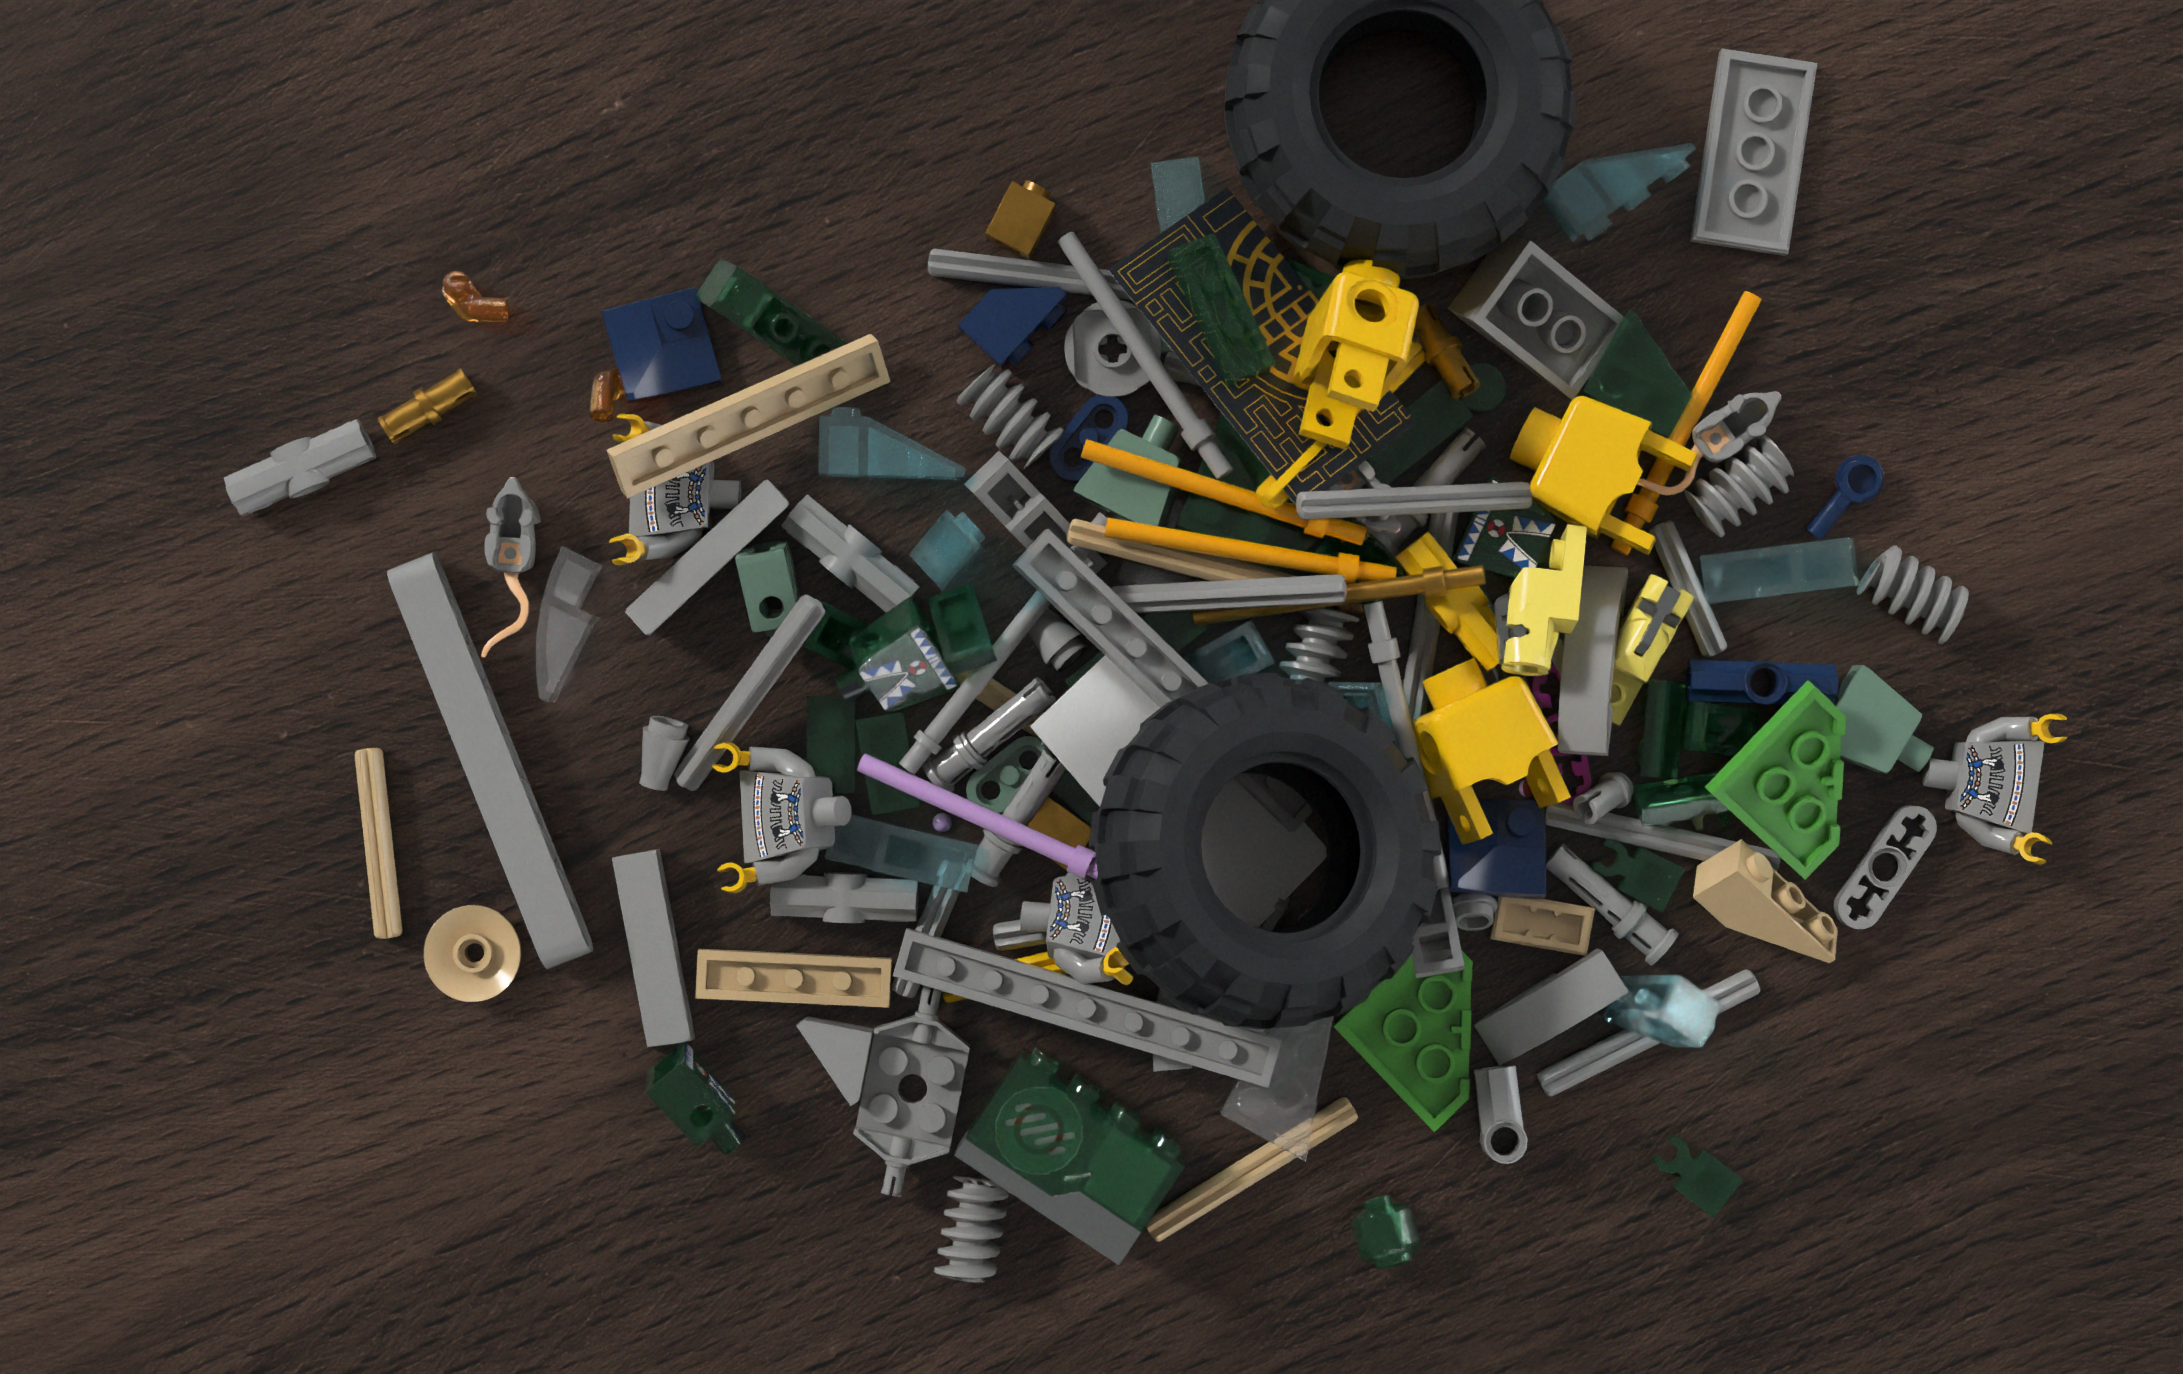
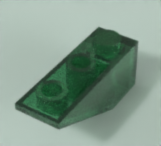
M722 258L719 259L694 299L794 366L801 365L848 344L740 267Z

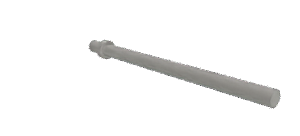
M1099 512L1091 523L1105 526L1107 517ZM1074 545L1070 548L1083 563L1093 552V550ZM1038 590L924 732L919 730L914 738L917 741L899 762L910 773L915 775L931 753L938 754L942 749L939 743L1050 606L1051 603Z

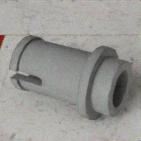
M1607 772L1603 774L1596 786L1574 799L1573 808L1575 814L1581 820L1592 811L1593 813L1585 818L1584 823L1594 824L1612 809L1625 807L1629 804L1634 792L1631 780L1621 772Z

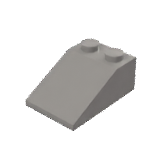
M1514 233L1496 249L1487 253L1448 307L1452 313L1481 336L1571 400L1575 398L1629 323L1625 317L1535 243Z

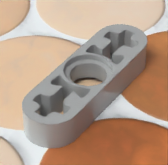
M1906 805L1892 813L1834 899V913L1842 924L1854 929H1866L1878 921L1935 838L1937 824L1930 811L1920 806ZM1919 816L1921 819L1918 826L1923 830L1920 837L1909 836L1902 846L1911 849L1908 857L1900 849L1886 845L1890 837L1893 841L1900 842L1907 830L1901 824L1904 818L1914 819ZM1882 853H1889L1894 856L1898 864L1896 875L1888 881H1880L1872 871L1874 859ZM1864 877L1870 885L1881 888L1884 892L1880 897L1876 893L1870 892L1863 904L1869 910L1865 917L1855 915L1851 919L1849 915L1852 909L1846 903L1850 897L1859 899L1863 896L1868 887L1859 885V881Z

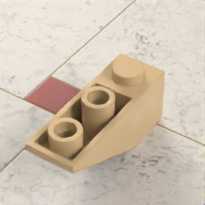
M1742 839L1697 865L1693 898L1725 927L1827 963L1835 960L1838 928L1833 919L1827 913L1820 912L1804 897L1797 885L1787 882L1772 868L1770 862L1763 854L1755 852Z

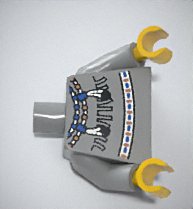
M619 414L616 418L628 420L631 425V431L628 436L613 434V438L615 441L623 443L662 425L649 421L644 422L641 417L635 414ZM711 461L630 497L629 534L611 538L609 543H623L626 546L627 555L623 558L613 559L612 562L615 565L621 566L635 562L637 559L672 558L700 541L704 530L712 529L713 509H734L741 502V481L714 480V461Z
M2063 714L2044 715L2039 721L2036 717H2000L1971 730L1966 742H1955L1951 761L1929 758L1923 767V786L1947 790L1945 809L1955 812L1957 824L1982 846L2013 855L2020 852L2024 859L2034 864L2042 865L2046 863V860L2032 856L2031 847L2037 841H2043L2047 844H2052L2049 838L2039 833H2032L2044 744L2045 742L2060 743L2067 739V737H2053L2049 733L2048 727L2052 720H2067Z
M723 742L714 746V749L725 748L733 754V762L730 766L713 764L712 767L716 771L722 773L729 772L737 768L738 765L747 766L748 770L740 771L744 863H753V867L745 869L735 863L721 865L717 870L718 872L737 870L739 873V881L736 885L722 887L721 889L728 893H738L749 882H756V885L760 886L797 878L818 859L819 850L833 846L835 842L834 826H843L850 821L851 805L849 800L844 796L833 797L831 780L828 777L816 776L812 765L790 750L749 747V751H740L739 747L731 742Z
M1068 872L1065 877L1054 879L1051 903L1023 901L1020 929L1047 932L1046 945L1048 957L1055 960L1059 968L1082 984L1112 981L1113 979H1117L1124 985L1132 982L1133 976L1125 970L1126 965L1129 963L1117 948V943L1120 940L1114 926L1107 915L1101 916L1092 882L1097 881V879L1088 875L1086 879H1083Z

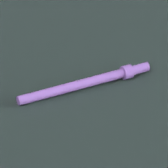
M866 753L861 758L857 771L1068 866L1067 872L1086 879L1088 875L1097 879L1095 851L1078 845L1076 848L1069 846Z

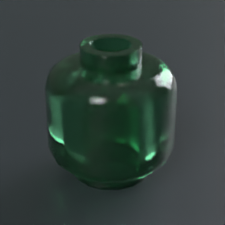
M1391 1195L1380 1196L1363 1202L1365 1211L1357 1214L1351 1222L1361 1260L1368 1264H1375L1377 1271L1412 1262L1414 1260L1412 1253L1420 1248L1421 1239L1411 1207L1405 1203H1393Z

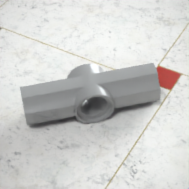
M356 419L315 438H300L276 448L270 453L271 457L224 477L225 488L239 514L246 516L284 498L301 497L330 483V478L375 459L374 446L361 421Z
M808 494L795 506L781 525L789 535L820 558L819 562L851 589L855 586L892 618H895L920 588L911 577L881 555L882 550L850 524L845 526Z
M824 872V876L801 874L793 880L771 884V916L822 918L824 922L866 923V920L889 922L917 921L919 879L870 878L865 873Z

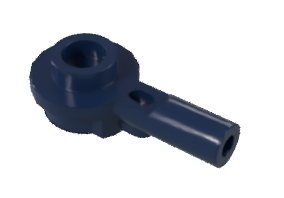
M1854 455L1840 463L1835 473L1837 491L1805 528L1807 532L1820 541L1852 502L1864 503L1872 500L1880 493L1884 484V473L1882 467L1875 459L1866 455Z

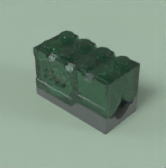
M1022 1047L958 1143L954 1156L1117 1265H1120L1185 1167L1183 1154L1180 1153V1142L1157 1127L1152 1134L1139 1127L1141 1123L1139 1121L1140 1116L1119 1101H1116L1112 1107H1109L1098 1099L1100 1089L1078 1074H1075L1073 1079L1069 1080L1057 1072L1059 1061L1038 1047H1035L1032 1053Z

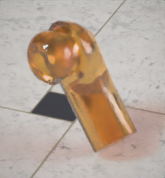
M452 271L444 277L442 288L444 299L461 319L465 321H508L509 305L507 298L482 297L469 281L468 276L461 271Z
M617 367L598 373L592 382L589 415L595 422L606 423L612 421L614 418L615 400L625 396Z

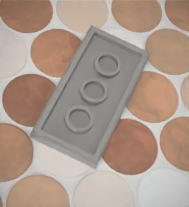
M1721 49L1719 51L1690 242L1786 256L1789 253L1817 63L1729 49Z

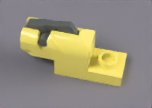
M1567 524L1560 540L1553 539L1549 567L1557 570L1525 567L1511 584L1509 593L1496 599L1494 608L1498 662L1502 664L1504 672L1524 676L1547 675L1551 669V659L1559 633H1572L1579 619L1587 527Z
M1653 574L1649 576L1644 587L1639 591L1626 617L1621 618L1619 621L1610 701L1613 708L1612 723L1616 726L1621 725L1641 686L1648 682L1694 599V596L1683 589L1677 591L1667 586L1668 581Z

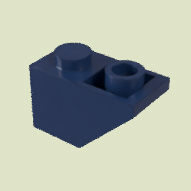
M1060 287L991 289L958 324V327L968 339L1001 369L1008 362L1016 367L1034 348L1035 345L1029 341L1042 326L1047 331L1051 330L1065 315L1067 309L1062 304L1067 300V293Z

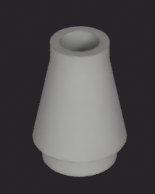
M1049 608L1046 609L1028 632L1046 666L1052 665L1058 672L1072 665L1087 649V646L1081 640L1083 634Z
M651 716L649 725L643 727L642 774L639 782L642 786L654 790H668L670 779L690 740V737L686 735L688 730L686 723L668 717Z

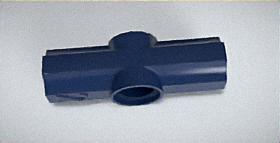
M1688 659L1685 672L1686 701L1784 705L1808 680L1835 705L1838 694L1836 664ZM1759 669L1766 671L1772 681L1770 691L1763 697L1755 694L1750 685L1752 675Z

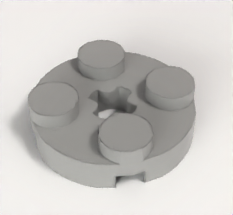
M1121 301L1160 359L1161 340L1159 333L1136 306L1129 302ZM1098 302L1094 303L1076 317L1067 331L1064 352L1068 369L1080 387L1095 395L1114 396L1116 398L1129 396L1147 385L1150 379L1128 347L1127 353L1120 354L1118 362L1115 363L1108 362L1107 355L1099 354V346L1106 345L1107 337L1117 336L1118 344H1126Z

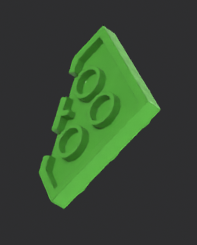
M1808 680L1705 786L1712 795L1805 880L1839 846L1840 826L1837 824L1838 800L1842 799L1844 762L1840 759L1841 735H1846L1847 718L1838 707Z
M1463 951L1462 956L1465 970L1416 978L1411 954L1392 979H1386L1371 990L1365 1002L1348 1010L1333 1024V1027L1433 1132L1469 1100L1470 1006L1473 961Z

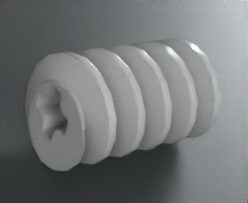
M994 364L975 379L958 396L956 402L961 407L975 402L969 415L971 419L977 421L988 416L989 418L982 431L986 435L1001 431L995 445L999 450L1014 445L1015 447L1010 454L1009 460L1015 464L1027 459L1028 461L1023 469L1025 470L1061 437L1064 430L1058 427L1046 432L1044 428L1050 418V414L1046 412L1033 417L1031 413L1038 401L1033 398L1020 403L1018 399L1025 387L1021 383L1007 388L1005 385L1012 372L1007 369L994 374L992 372Z
M1766 435L1757 439L1758 451L1750 446L1741 450L1742 462L1734 457L1725 461L1727 473L1718 468L1709 472L1711 485L1702 479L1693 482L1695 496L1689 491L1684 490L1686 499L1696 515L1707 528L1719 537L1725 535L1721 522L1723 519H1727L1736 527L1741 524L1737 511L1739 508H1743L1752 516L1757 514L1754 498L1759 497L1768 505L1773 503L1769 489L1772 486H1775L1784 494L1789 492L1785 477L1788 475L1793 477V469L1782 451Z
M1898 546L1890 547L1876 558L1868 568L1858 585L1857 595H1860L1871 586L1874 588L1872 604L1877 605L1884 598H1891L1888 610L1890 615H1894L1903 606L1906 607L1908 610L1904 623L1909 626L1919 617L1924 618L1921 633L1927 635L1934 628L1939 627L1941 631L1938 644H1943L1955 631L1964 615L1969 596L1968 589L1964 586H1958L1951 591V578L1942 576L1934 581L1936 572L1933 567L1925 566L1917 572L1918 558L1908 556L1901 561V548Z
M1328 607L1298 611L1301 616L1309 621L1308 624H1296L1292 627V632L1300 637L1302 642L1287 643L1285 647L1289 653L1296 657V661H1281L1279 667L1290 676V679L1302 680L1311 678L1327 684L1324 681L1325 678L1340 677L1342 673L1331 664V660L1346 659L1348 655L1347 652L1337 645V642L1353 640L1354 635L1343 627L1344 622H1359L1360 619Z
M953 1176L954 1179L963 1183V1186L960 1189L948 1190L947 1196L960 1202L958 1208L944 1210V1215L956 1221V1227L943 1228L940 1233L951 1239L953 1245L941 1247L937 1250L938 1254L949 1259L950 1262L949 1265L935 1267L934 1272L940 1276L964 1282H985V1277L993 1276L997 1271L996 1265L987 1260V1258L996 1257L1000 1253L999 1246L988 1239L999 1238L1003 1235L1002 1226L992 1220L1004 1218L1007 1212L1004 1206L995 1201L1007 1199L1010 1192L991 1180Z

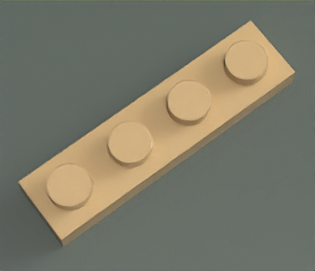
M698 949L695 998L889 1008L891 1002L893 958Z

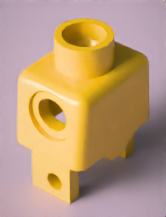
M1358 259L1348 262L1344 265L1343 272L1334 278L1308 317L1292 380L1295 386L1309 391L1299 435L1344 450L1350 443L1357 408L1374 412L1379 405V401L1407 366L1419 308L1417 296L1399 288V275L1389 269L1372 266L1373 260ZM1331 340L1339 342L1335 358L1327 349ZM1316 415L1326 416L1330 421V426L1327 427L1319 424Z
M1577 396L1570 402L1562 419L1534 407L1520 431L1510 459L1536 471L1530 482V492L1532 500L1537 506L1570 525L1587 527V534L1595 539H1598L1600 534L1603 533L1649 555L1655 544V536L1610 514L1620 496L1633 493L1643 473L1638 464V458L1642 450L1689 473L1697 460V453L1652 432V422L1589 397Z
M1472 658L1421 681L1434 708L1433 711L1412 720L1425 780L1429 787L1430 800L1441 797L1462 845L1481 840L1493 834L1471 786L1478 781L1490 779L1508 785L1525 777L1539 809L1571 797L1549 749L1559 743L1523 678L1511 676L1487 685L1476 658Z

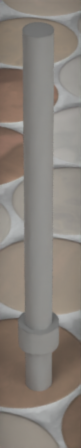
M1069 232L1058 240L1059 246L1183 428L1181 436L1191 451L1197 450L1217 480L1226 477L1234 469L1213 438L1216 436V433L1205 418L1199 419L1075 233Z
M1383 601L1364 604L1372 643L1368 644L1372 663L1378 664L1398 750L1405 758L1414 757L1425 779L1396 659L1401 657L1397 638H1391ZM1425 791L1423 796L1430 821H1435L1429 792ZM1442 846L1441 855L1434 856L1431 880L1437 882L1438 889L1450 886Z

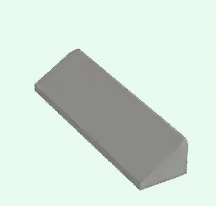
M768 479L764 480L626 609L625 613L647 636L652 634L789 506L787 498Z
M660 849L612 857L647 1047L692 1041L695 1039V1033Z

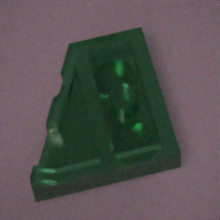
M1627 309L1582 392L1604 404L1652 422L1651 429L1666 438H1669L1692 397L1691 392L1669 364V360L1647 332L1636 312Z

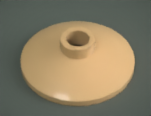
M466 905L448 911L433 924L425 940L424 963L429 977L438 989L456 1000L479 1002L497 996L512 983L520 967L521 944L515 928L506 917L489 907ZM472 943L481 945L484 950V956L480 961H474L468 956V948Z

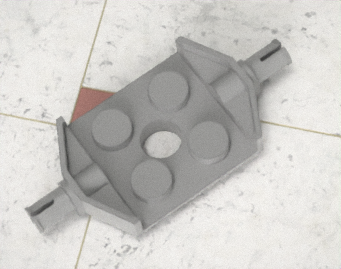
M922 985L919 1009L915 1011V1015L876 1026L874 1029V1038L857 1123L853 1133L886 1160L887 1168L881 1193L885 1195L890 1194L893 1177H896L892 1194L895 1197L902 1196L905 1172L911 1164L949 1153L970 1051V1045L939 1020L940 1015L937 1012L942 991L934 989L931 1003H929L931 987ZM907 1075H918L926 1082L927 1093L922 1099L909 1101L902 1096L899 1084L901 1079Z

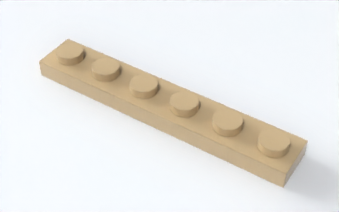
M869 334L607 449L606 451L622 493L628 499L891 382L879 342L872 334Z

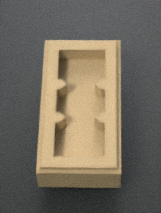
M1496 897L1498 911L1495 912L1493 917L1494 922L1491 925L1490 939L1587 956L1595 908L1547 899Z

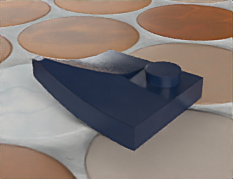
M696 287L602 310V318L628 403L675 394L721 382L720 371Z
M1478 799L1493 834L1462 845L1446 810L1450 891L1507 898H1545V807L1539 809L1536 800Z

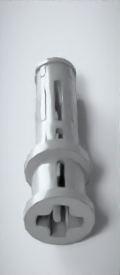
M1463 427L1460 433L1423 475L1417 479L1412 487L1451 485L1474 459L1487 448L1486 444L1478 437L1466 451H1463V447L1475 435L1469 428ZM1398 515L1401 526L1398 533L1368 534L1369 539L1385 554L1395 558L1400 553L1399 546L1417 527L1423 528L1427 524L1428 515Z
M1036 677L1022 691L1008 700L970 732L963 731L955 734L951 745L936 757H928L923 763L922 768L927 777L934 785L953 792L955 790L954 784L974 768L980 770L986 766L988 755L1005 740H1008L1040 712L1056 702L1055 696L1051 695L1052 691L1040 678Z
M1049 748L1043 749L1042 755L1002 813L1003 816L1028 826L1067 770L1057 757H1053L1054 754ZM983 829L984 838L972 856H965L961 865L969 875L987 886L997 887L1001 881L999 874L1011 856L1019 854L1023 846L987 829Z
M1564 843L1546 861V870H1549L1580 898L1604 916L1613 925L1611 928L1614 931L1613 934L1618 939L1625 937L1646 955L1645 962L1650 966L1655 964L1666 953L1678 937L1679 933L1673 928L1667 930L1646 912L1647 906L1643 902L1639 903L1635 900L1632 903L1601 875L1577 857Z

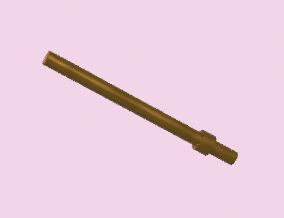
M1483 565L1444 570L1443 566L1423 568V574L1347 584L1346 600L1341 604L1192 611L1195 626L1422 593H1426L1427 598L1447 595V590L1485 585L1486 579Z

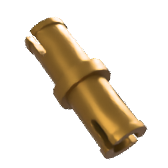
M1429 303L1427 306H1420L1414 332L1426 350L1425 360L1429 366L1437 368L1454 400H1458L1460 397L1463 399L1471 395L1480 387L1481 383L1475 377L1461 353L1463 346L1458 337L1450 335L1434 304Z
M460 368L457 372L424 391L421 387L414 391V398L386 415L378 417V421L395 445L399 440L429 422L433 425L442 421L440 417L442 414L472 396L475 397L477 392Z

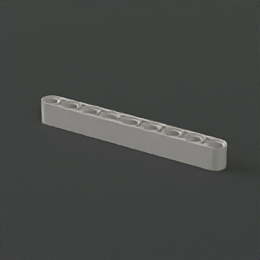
M432 552L389 569L387 576L391 589L542 964L546 969H551L593 952V944L587 926L438 557Z

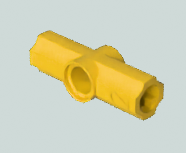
M1429 532L1423 534L1394 558L1408 576L1423 574V568L1443 566L1444 570L1457 569L1446 551ZM1479 586L1447 590V595L1427 598L1426 593H1422L1426 597L1424 600L1426 606L1446 631L1457 636L1465 646V649L1469 651L1473 658H1476L1479 667L1481 666L1485 672H1488L1499 664L1495 614L1487 606L1489 600Z

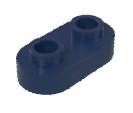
M1096 395L1082 406L1066 426L1061 437L1050 449L1051 467L1060 478L1070 482L1080 481L1094 463L1093 461L1083 459L1080 465L1075 467L1069 466L1064 460L1067 451L1078 449L1082 452L1086 439L1107 445L1117 431L1120 429L1126 430L1128 413L1124 404L1114 396ZM1106 411L1113 416V424L1109 428L1101 429L1095 424L1094 419L1099 412Z

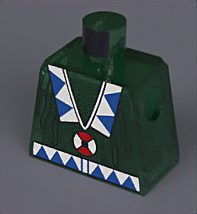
M1490 476L1484 484L1504 482L1494 476ZM1533 502L1528 509L1472 511L1452 553L1451 560L1455 565L1462 567L1483 565L1485 573L1515 580L1520 571L1525 567L1536 568V566H1539L1543 569L1557 570L1549 567L1553 542L1549 537L1557 519Z
M912 596L899 603L852 637L849 644L856 667L835 678L842 696L848 703L872 691L884 710L894 712L951 692L961 686L953 658Z
M687 1042L680 1043L648 1070L646 1093L694 1145L699 1146L710 1138L719 1150L726 1155L745 1139L746 1135L732 1120L735 1116L734 1099ZM702 1105L709 1107L707 1110L696 1109V1107Z

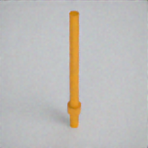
M1744 291L1667 439L1685 447L1692 434V430L1699 421L1761 302V298L1755 294ZM1657 458L1646 480L1664 486L1674 465ZM1642 486L1638 494H1632L1624 510L1627 514L1624 522L1640 530L1645 523L1650 524L1659 507L1656 501L1660 494ZM1615 539L1611 545L1613 550L1625 556H1628L1632 547Z
M1086 439L1080 457L1303 527V533L1323 539L1325 534L1361 546L1366 535L1367 527L1340 518H1299L1296 505L1286 501L1278 509L1273 510L1269 507H1264L1254 491Z
M1108 517L1105 525L1104 537L1324 575L1341 574L1345 577L1347 584H1353L1356 580L1367 582L1395 578L1397 573V567L1359 561L1358 555L1341 552L1335 557Z

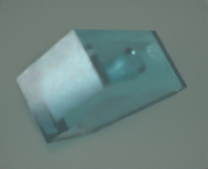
M1630 975L1620 977L1629 992L1607 1006L1602 1017L1603 1019L1672 1047L1703 1048L1706 1040L1713 1033L1715 1019L1722 1004L1681 975Z

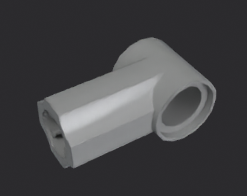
M1516 1065L1475 1069L1473 1073L1482 1150L1491 1159L1499 1163L1510 1164L1516 1162L1524 1155L1528 1141L1523 1128ZM1502 1127L1511 1128L1516 1136L1514 1147L1506 1153L1495 1152L1491 1146L1493 1133Z

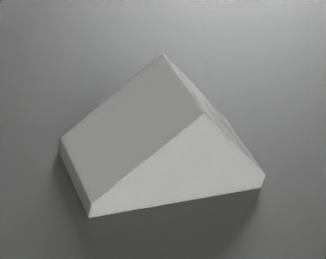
M807 1016L796 1026L849 1105L852 1106L860 1100L863 1093L874 1028Z

